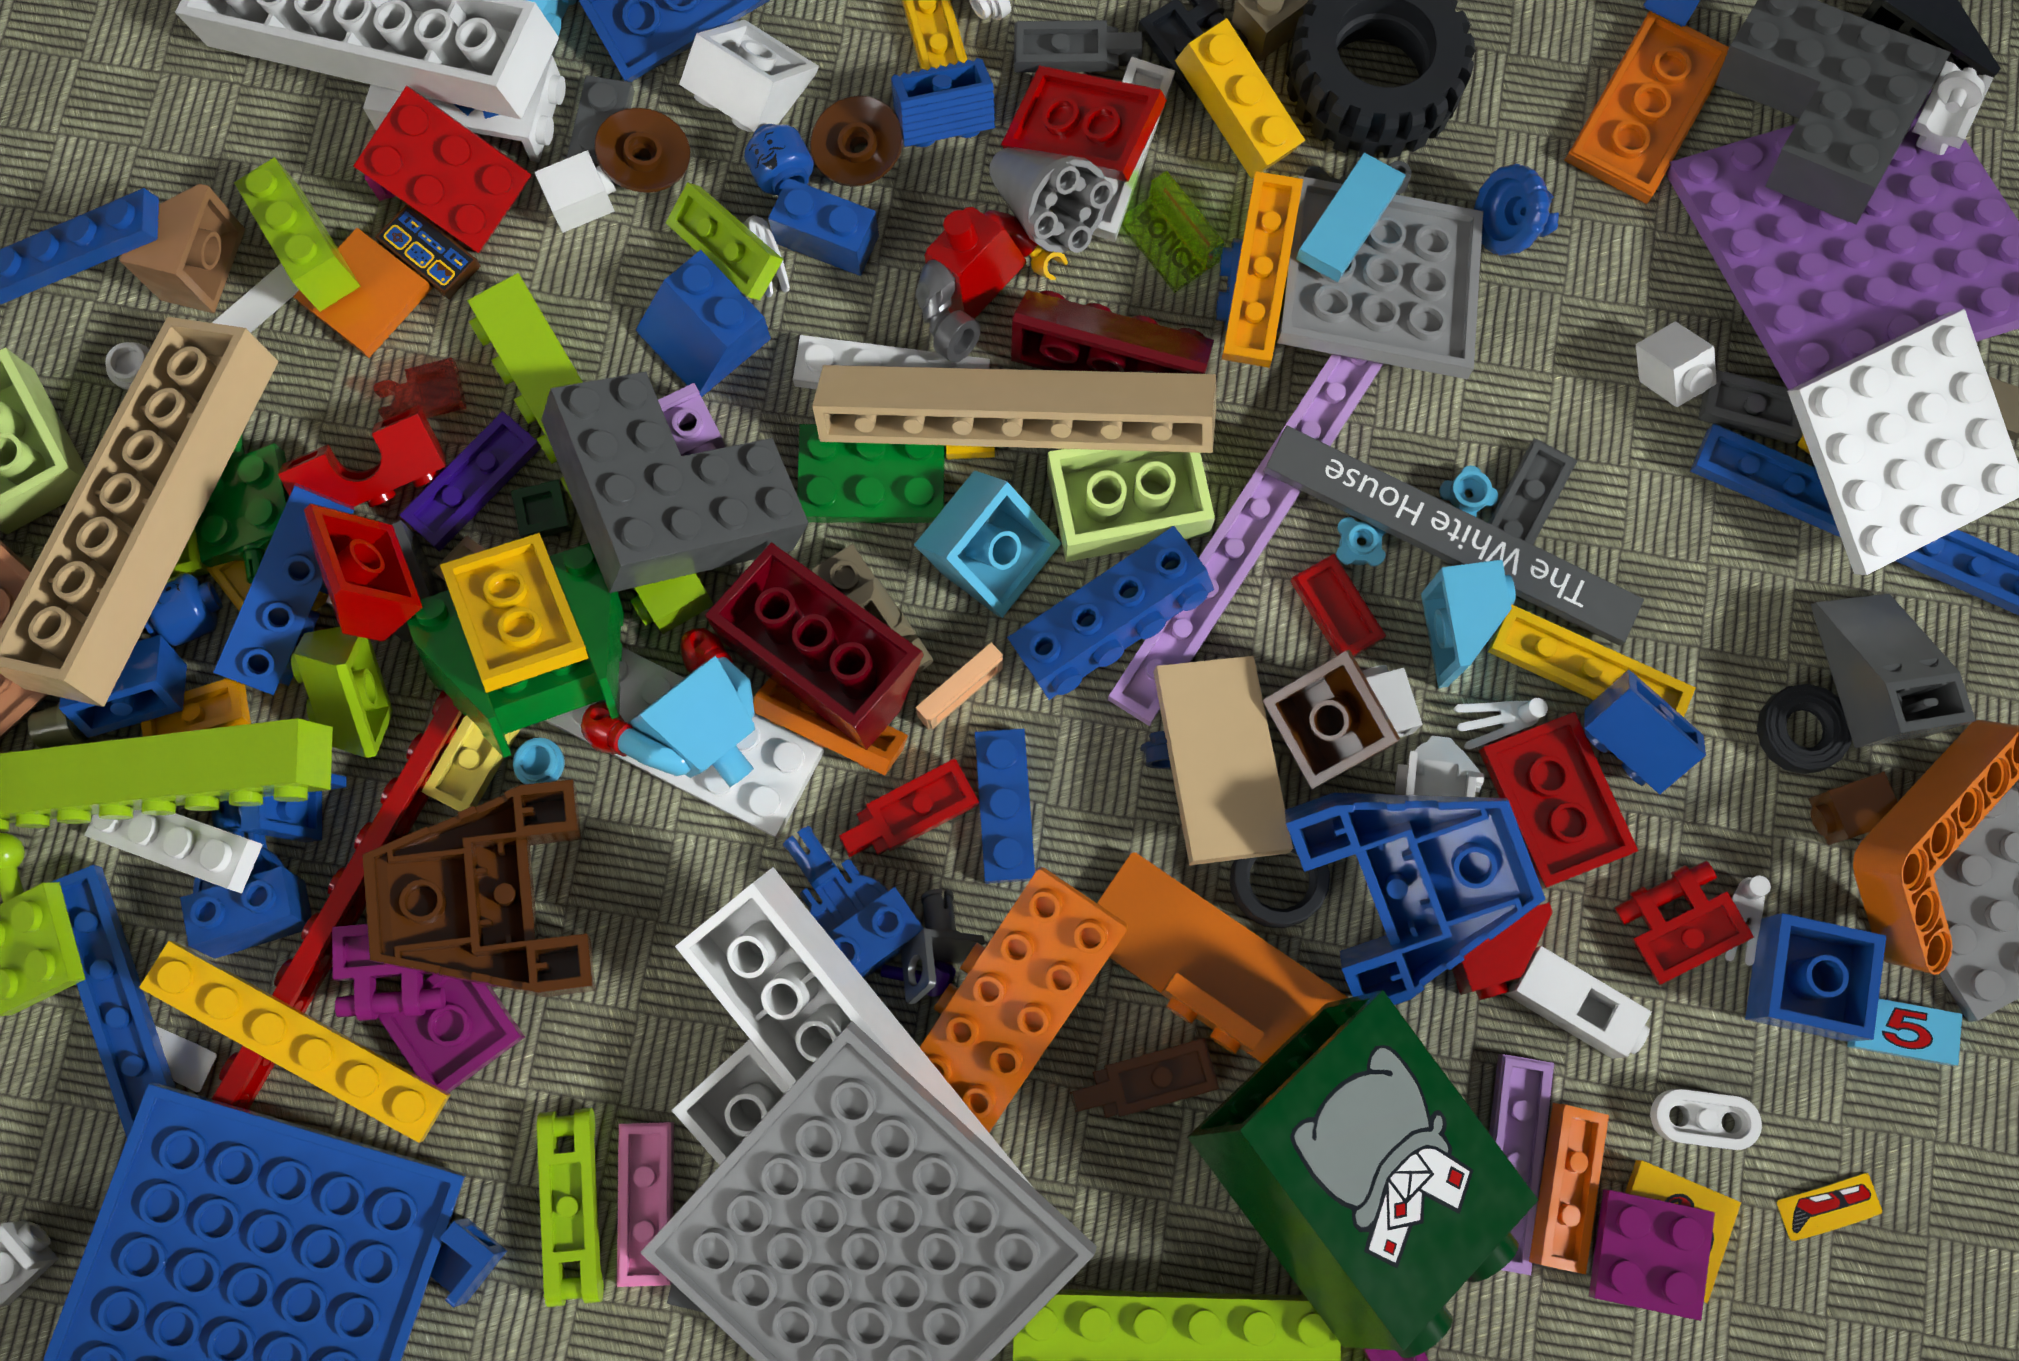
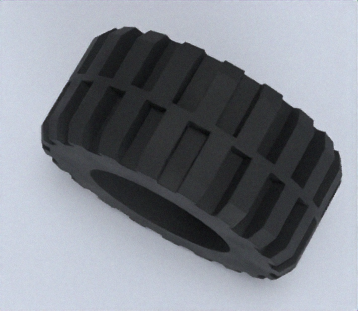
M1309 0L1304 7L1302 16L1299 17L1286 67V75L1289 77L1287 83L1289 99L1292 102H1297L1295 113L1300 121L1304 124L1310 121L1313 124L1311 133L1320 141H1324L1327 137L1334 142L1333 149L1342 153H1346L1347 148L1359 151L1358 157L1360 158L1364 153L1374 157L1375 153L1383 152L1386 159L1399 157L1404 147L1407 148L1408 152H1414L1424 147L1428 138H1436L1445 129L1448 120L1453 117L1474 66L1472 57L1475 53V41L1471 33L1467 34L1471 24L1463 10L1456 12L1455 8L1458 1ZM1365 39H1375L1391 43L1403 50L1411 58L1417 68L1419 78L1409 84L1398 87H1379L1368 84L1358 79L1346 68L1339 56L1338 50L1349 43Z

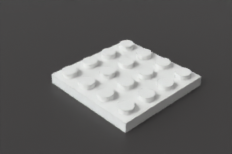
M1965 309L1950 311L1787 391L1851 567L1856 575H1868L2019 498V463Z

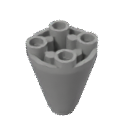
M1016 147L1000 150L995 154L990 163L989 173L996 189L1032 241L1046 251L1060 253L1068 250L1078 253L1088 247L1092 234L1102 221L1106 206L1113 196L1112 184L1105 180L1102 171L1097 166L1081 157Z

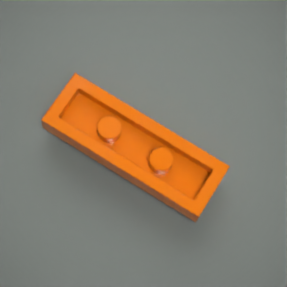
M771 678L754 696L753 703L756 714L768 719L775 725L783 726L812 740L821 747L835 751L857 762L862 767L872 769L884 776L903 751L908 738L907 734L888 725L873 744L865 750Z
M1552 1104L1529 1262L1586 1274L1609 1115L1566 1104Z

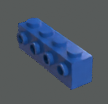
M295 483L213 671L215 674L274 695L279 683L289 686L293 678L291 654L298 638H302L304 633L313 632L320 613L311 610L318 592L329 594L313 550L304 509L311 503L349 514L354 512L353 506L298 483Z
M1172 526L1007 638L1048 700L1056 695H1064L1073 691L1081 683L1084 676L1099 666L1106 667L1116 662L1123 655L1126 648L1141 638L1148 639L1158 634L1168 620L1183 610L1190 611L1201 605L1207 598L1208 593L1214 590L1206 567L1176 527Z

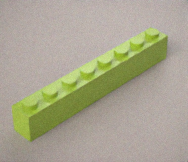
M516 273L467 300L476 315L475 318L468 322L483 347L492 343L499 356L491 359L505 385L513 381L517 385L522 395L514 398V401L528 424L536 420L539 423L544 435L538 437L537 441L551 464L557 462V459L541 421L550 389L583 383L520 274ZM561 477L560 480L571 497L565 479ZM696 573L634 587L638 596L631 599L635 610L645 626L654 621L662 634L714 605Z
M295 718L0 753V832L9 831L10 823H16L15 826L21 828L50 827V819H57L58 823L86 824L91 823V815L99 814V818L132 819L133 810H141L142 814L173 815L176 814V806L185 805L187 810L212 811L219 809V801H229V805L260 806L263 805V797L274 796L273 799L276 801L308 800V792L331 790L333 727Z

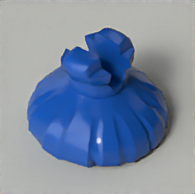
M1520 164L1500 167L1490 174L1489 178L1479 189L1474 209L1483 211L1481 244L1493 254L1505 256L1521 253L1530 247L1538 237H1545L1557 229L1559 213H1549L1548 211L1552 202L1551 199L1554 196L1547 190L1544 180L1535 170Z

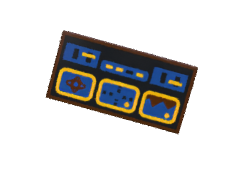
M408 204L375 236L385 249L425 279L448 300L481 267L475 257Z

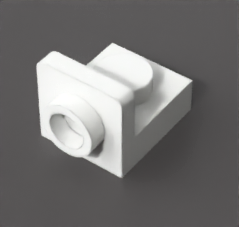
M22 1220L0 1224V1307L10 1305L59 1259L48 1246L51 1241L47 1233L33 1222Z

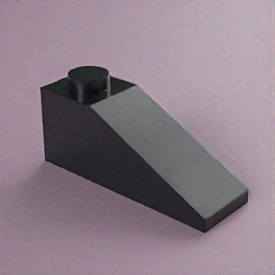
M1874 0L1861 16V18L1951 52L1947 61L1956 64L1960 70L1973 68L1977 75H1988L1994 78L2001 69L1959 0Z

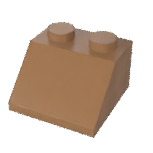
M197 184L159 204L158 240L122 254L119 261L161 301L215 314L245 228L208 185Z

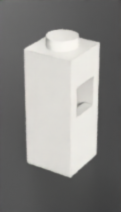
M1542 946L1535 948L1522 977L1511 980L1508 985L1509 992L1504 993L1612 1059L1625 1058L1630 1053L1636 1054L1644 1045L1650 1032V1028L1645 1026L1652 1011Z

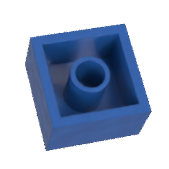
M1784 913L1762 918L1755 960L1752 965L1745 1020L1845 1042L1874 1040L1886 935Z

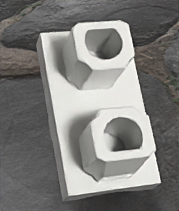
M1946 61L1912 132L1920 134L1916 146L1937 155H1944L1948 146L1960 149L1991 85L1993 77L1977 75L1973 68L1960 70L1956 64Z

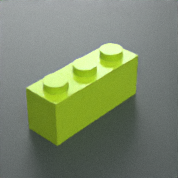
M275 157L234 182L291 281L319 312L361 287L305 193Z

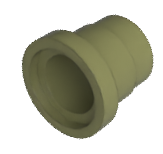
M59 704L46 708L43 711L32 713L28 720L30 737L39 748L92 743L95 739V736L87 738L59 709Z

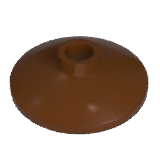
M851 96L835 102L820 115L811 134V154L820 172L829 180L843 186H864L879 180L892 169L902 150L903 135L896 114L887 104L869 96ZM861 143L868 144L863 151L854 153L857 145Z
M629 108L618 111L601 124L595 137V156L602 171L613 182L632 191L649 193L670 188L684 176L689 165L690 146L683 130L668 116L651 109ZM642 156L648 160L642 161L636 159L635 157Z

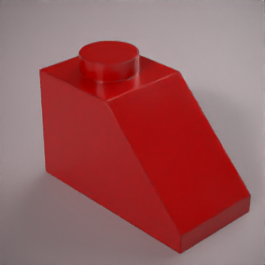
M1550 902L1536 906L1492 940L1488 938L1464 956L1465 960L1452 969L1460 995L1476 991L1480 1001L1509 992L1506 982L1522 977L1553 913Z

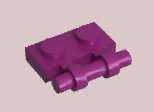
M367 924L332 927L333 980H354V995L336 997L335 1013L338 1018L356 1016L359 1021L375 1020L379 1014L404 1012L406 1017L422 1016L426 1010L445 1007L446 994L443 987L424 988L423 974L428 973L370 960ZM401 976L402 991L377 992L376 978Z

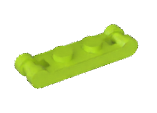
M592 1107L576 1109L574 1115L558 1116L556 1111L540 1112L537 1116L544 1300L547 1307L564 1306L566 1300L583 1299L585 1304L602 1302L604 1284L600 1266L594 1144L596 1122ZM574 1136L575 1152L558 1153L559 1137ZM580 1261L581 1277L565 1278L563 1263Z

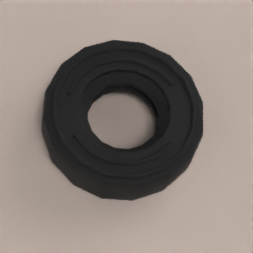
M1811 684L1788 686L1771 696L1759 713L1756 730L1760 746L1768 758L1784 770L1799 774L1824 771L1839 762L1851 746L1852 737L1840 698L1824 687ZM1795 711L1810 712L1820 721L1823 732L1822 738L1816 746L1808 748L1799 746L1788 735L1787 722Z

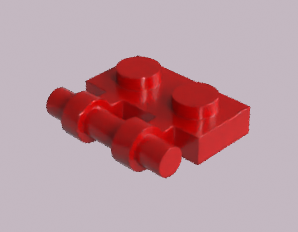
M1707 860L1690 869L1684 865L1672 871V878L1649 890L1643 886L1630 893L1631 899L1614 907L1623 925L1642 917L1649 927V931L1633 938L1632 941L1657 985H1661L1755 938L1727 891L1710 900L1705 896L1701 886L1717 879L1715 871ZM1684 896L1691 909L1666 922L1658 908Z

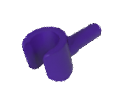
M934 960L936 985L926 995L932 997L939 996L944 993L950 983L952 984L956 974V969L952 965ZM884 964L881 969V977L904 981L903 968ZM915 970L916 983L918 984L922 972Z

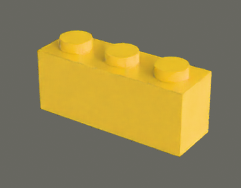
M1227 18L1188 43L1176 58L1175 62L1251 180L1254 178L1255 171L1264 172L1288 156L1305 141Z

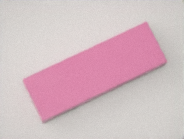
M674 1122L619 1124L617 1287L664 1286L672 1284L640 1252L673 1217Z

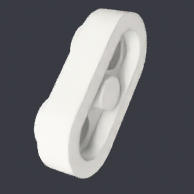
M1684 1089L1667 1090L1656 1097L1650 1111L1651 1122L1656 1132L1664 1139L1676 1143L1742 1150L1752 1146L1758 1140L1762 1129L1761 1117L1756 1107L1750 1101L1737 1096ZM1674 1106L1679 1107L1683 1113V1120L1677 1126L1671 1122L1669 1117L1670 1110ZM1726 1113L1732 1115L1735 1121V1126L1729 1133L1723 1129L1721 1124L1722 1117Z

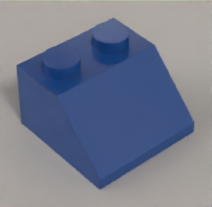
M702 250L698 251L662 282L636 328L637 334L686 386L695 383L701 397L771 339L765 317Z

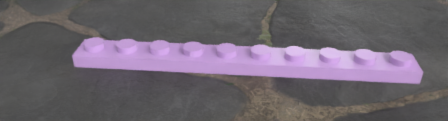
M1332 354L1286 425L1331 446L1384 363ZM1283 430L1199 557L1209 573L1214 590L1208 593L1207 598L1201 605L1190 611L1183 610L1168 620L1158 634L1145 639L1108 696V701L1148 726L1152 724L1160 711L1153 673L1156 666L1192 662L1301 493V490L1263 472Z

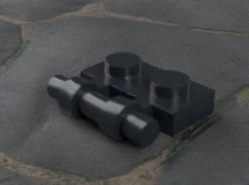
M1172 0L1139 20L1138 31L1142 32V37L1166 68L1175 70L1174 80L1189 100L1197 97V94L1175 60L1188 43L1203 34V31L1200 29L1201 27L1211 29L1226 19L1223 16L1225 10L1218 0H1188L1193 6V9L1190 11L1186 10L1180 0ZM1235 29L1236 33L1238 34L1243 44L1247 48V38L1244 36L1241 30ZM1247 48V50H1248L1249 53L1251 54L1252 58L1255 60V57H1254L1253 54L1250 52V50Z

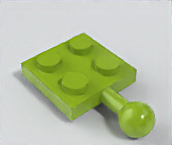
M0 833V893L3 901L0 904V1016L16 1014L86 980L60 882L41 883L24 892L18 867L25 855L24 846L17 837L8 833Z

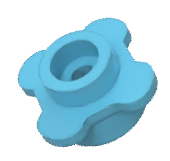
M1476 466L1464 467L1456 479L1444 481L1439 489V494L1443 500L1450 501L1454 507L1475 517L1478 511L1484 507H1493L1498 501L1497 490L1492 487L1489 478ZM1465 491H1472L1473 497H1466Z
M1345 517L1339 522L1337 530L1341 534L1336 555L1341 563L1346 565H1364L1368 563L1370 566H1378L1384 561L1386 554L1382 549V536L1386 533L1385 531L1366 522L1355 521L1352 517ZM1364 538L1366 544L1363 546L1359 545L1357 539Z

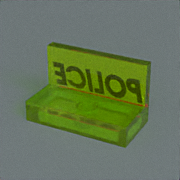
M1166 170L1151 181L1149 198L1125 214L1121 227L1172 291L1176 293L1220 262L1224 241Z

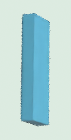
M1364 153L1300 247L1296 260L1339 282L1401 187L1406 175Z

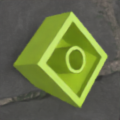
M340 627L304 633L295 652L291 656V666L296 681L298 683L304 682L309 697L306 704L309 721L333 727L332 747L365 758L377 756L393 714V709L371 640L343 634Z

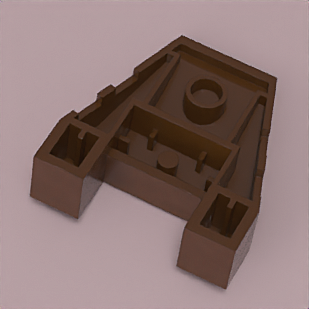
M573 779L519 785L504 792V795L477 807H469L458 812V815L429 828L426 826L363 854L371 961L543 998L596 991L592 945L588 933L538 939L530 846L581 840L577 790Z

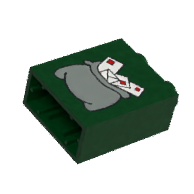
M1383 990L1326 1003L1187 1136L1341 1345L1351 1348L1395 1350L1402 1358H1411L1424 1353L1447 1334L1452 1326L1453 1316L1445 1305L1466 1281L1474 1283L1485 1280L1503 1269L1514 1258L1518 1251L1519 1243L1512 1235L1511 1230L1538 1201V1198Z

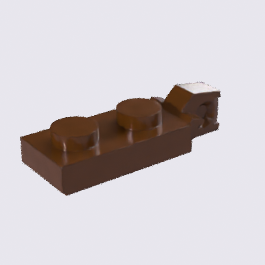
M1202 1038L1105 1065L1104 1069L1092 1072L1096 1085L1072 1091L1070 1094L1075 1112L1102 1105L1104 1116L1108 1118L1115 1115L1122 1117L1220 1088L1206 1040Z

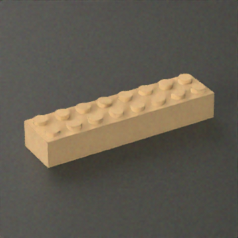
M174 317L166 318L0 629L1 675L26 690L101 707L105 706L279 362L247 328Z

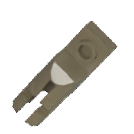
M853 543L811 569L816 575L922 650L924 655L917 670L919 674L932 664L933 658L879 578H875Z

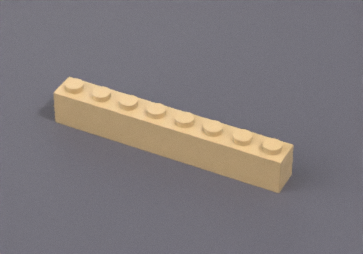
M823 365L812 408L820 442L1213 453L1216 419V374Z

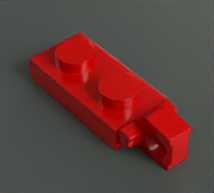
M955 758L867 803L866 809L856 814L861 824L839 835L840 842L849 858L872 846L877 855L887 850L891 852L978 806L979 801Z

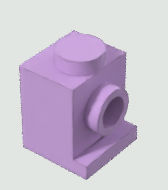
M695 383L658 400L681 456L725 448L721 434ZM696 423L694 429L690 431L681 430L685 427H688Z

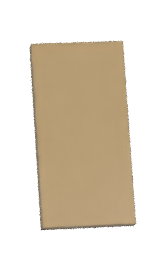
M1254 656L1156 666L1153 673L1165 737L1167 739V748L1189 865L1290 853L1293 845L1286 826L1285 806Z

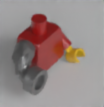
M974 207L953 211L944 219V231L925 252L926 264L922 267L915 298H917L918 305L922 309L924 323L930 322L929 330L934 337L933 347L935 351L950 362L955 363L963 360L973 350L978 342L981 326L975 318L1025 266L1027 262L1024 257L1029 255L1033 271L1050 280H1056L1047 268L1050 259H1054L1065 266L1068 264L1064 254L1046 251L1032 241L1016 217L1009 213L988 210L983 214Z

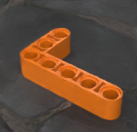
M1986 720L1972 722L1858 845L1853 859L1854 875L1872 933L1886 935L1884 962L1933 975L1940 974L1947 967L1952 955V937L1934 873L2018 781L2019 725Z

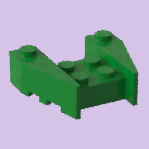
M590 543L550 556L553 568L584 642L588 659L486 693L449 590L421 599L423 608L407 621L413 642L430 680L439 690L442 689L452 699L454 706L464 716L467 715L477 725L486 740L504 758L511 756L505 734L603 699L611 718L619 717L621 689L619 684V661H622L620 637L624 612L618 592L609 593Z

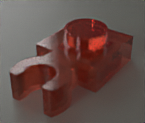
M452 357L404 369L407 379L406 383L398 384L392 380H383L373 385L374 392L380 398L390 395L395 396V400L391 405L378 408L379 415L384 420L417 405L421 406L426 418L467 408L458 367Z

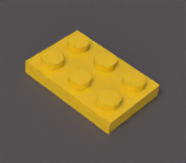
M540 533L440 564L486 693L588 659L584 642Z

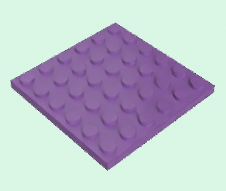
M1930 93L1857 225L1765 187L1778 156L1796 124L1670 162L1666 176L1788 390L1950 311L1965 309L1976 342L2019 329V221L1966 140H1964L1960 149L1948 146L1944 155H1937L1916 146L1920 134L1914 133L1912 130Z

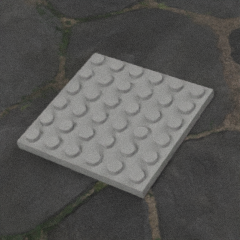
M851 1021L640 1253L756 1361H991L1095 1255L1097 1246Z

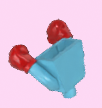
M694 628L685 632L680 641L683 663L690 674L628 723L624 721L620 714L619 717L612 719L605 702H596L590 705L582 716L581 732L596 751L618 754L623 757L628 755L643 765L674 776L686 775L692 778L712 765L728 786L732 787L754 769L736 746L755 730V725L752 721L755 711L751 681L733 664L731 656L725 651L718 636L705 628Z

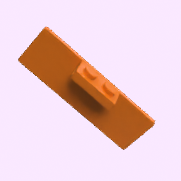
M1135 852L1129 855L1097 902V904L1128 925L1125 935L1109 959L1169 999L1170 1001L1166 1007L1174 1014L1190 1024L1195 1019H1198L1211 1028L1213 1032L1209 1037L1233 1054H1236L1241 1049L1263 1064L1326 1003L1349 998Z
M1039 867L987 946L983 947L979 943L975 944L959 968L968 975L959 988L950 983L933 1008L941 1015L920 1046V1049L988 1132L991 1131L1128 929L1126 922L1044 867Z

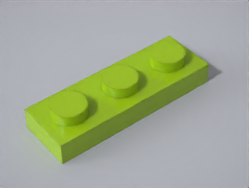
M689 182L685 185L665 222L697 252L702 250L745 296L752 299L761 300L784 260L702 187Z

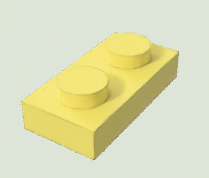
M466 715L421 792L459 812L472 806L477 807L504 757L486 740L481 730ZM520 729L505 734L509 749Z

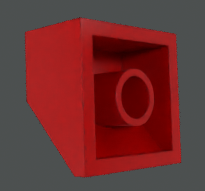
M311 503L304 509L313 550L342 633L384 642L423 608L393 525Z

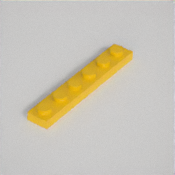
M175 941L167 942L139 986L143 991L418 1143L424 1141L451 1095Z

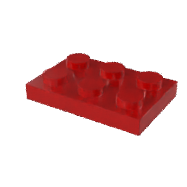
M1039 65L1001 146L1003 149L1016 147L1085 158L1102 171L1104 177L1128 182L1167 100L1161 89Z
M407 85L353 165V167L477 253H481L533 176L529 171Z
M1575 712L1487 745L1479 750L1499 798H1508L1542 889L1639 851Z

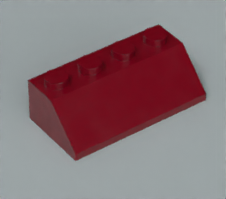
M1027 290L1012 320L1011 361L1043 370L1205 374L1214 340L1206 338L1195 329L1180 328L1176 330L1158 325L1155 320L1146 316L1136 315L1127 317L1112 313L1108 307L1101 304L1088 303L1083 305L1071 302L1053 291H1041L1038 293Z
M772 542L705 614L706 619L720 641L865 750L873 744L900 712L924 655L918 647Z

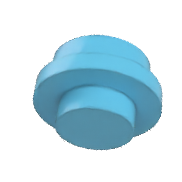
M546 738L527 740L520 745L513 758L515 775L524 784L557 781L565 765L561 749L554 742Z

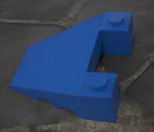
M1331 793L1285 810L1286 826L1304 872L1356 854L1385 929V936L1340 951L1342 971L1352 997L1383 990L1394 1005L1411 1000L1422 992L1424 986L1446 969H1453L1465 960L1464 956L1488 938L1492 940L1546 900L1508 798Z

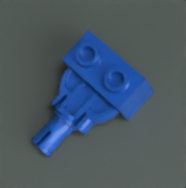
M219 801V809L211 811L213 827L261 843L263 846L242 893L195 877L193 894L180 897L188 946L214 959L300 933L312 916L305 880L287 870L279 858L267 849L265 835L241 831L239 806L229 805V801Z
M810 826L804 827L797 833L810 850V854L807 855L793 835L783 843V846L789 851L822 902L819 904L808 888L802 890L800 896L809 908V912L865 979L899 955L901 949L923 929V926L896 887L888 890L878 880L860 874L849 859L841 863L852 880L848 883L814 835Z

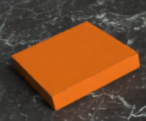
M356 228L338 247V250L361 287L321 312L317 310L300 290H298L293 298L357 350L370 358L432 290V287L411 268L359 228Z

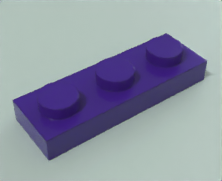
M502 411L399 516L440 552L541 449L539 442Z

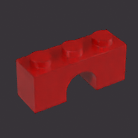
M417 405L374 424L371 434L380 450L381 460L373 468L365 471H354L344 467L336 459L329 444L283 463L278 476L289 496L295 483H298L353 507L367 502L369 507H374L393 498L396 495L394 489L410 482L413 483L414 487L432 482L440 474L439 470L446 466V455L421 406Z

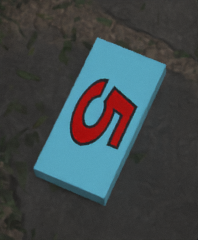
M1879 999L1874 1040L1848 1042L1847 1047L1942 1065L1958 1066L1962 1014Z

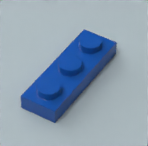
M1025 729L975 732L985 884L1030 881L1035 873Z

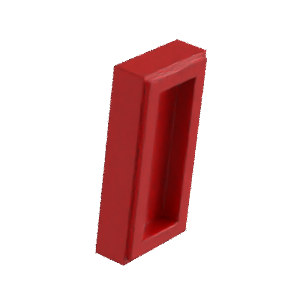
M1335 554L1292 577L1291 584L1336 656L1346 650H1350L1353 656H1356L1381 642L1386 637V634Z

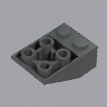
M1889 593L1811 604L1817 629L1855 748L1928 737L1976 721L1959 670Z

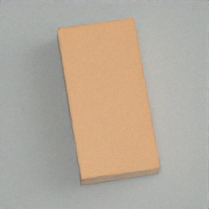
M991 642L915 707L917 717L928 730L934 729L1003 669V654Z

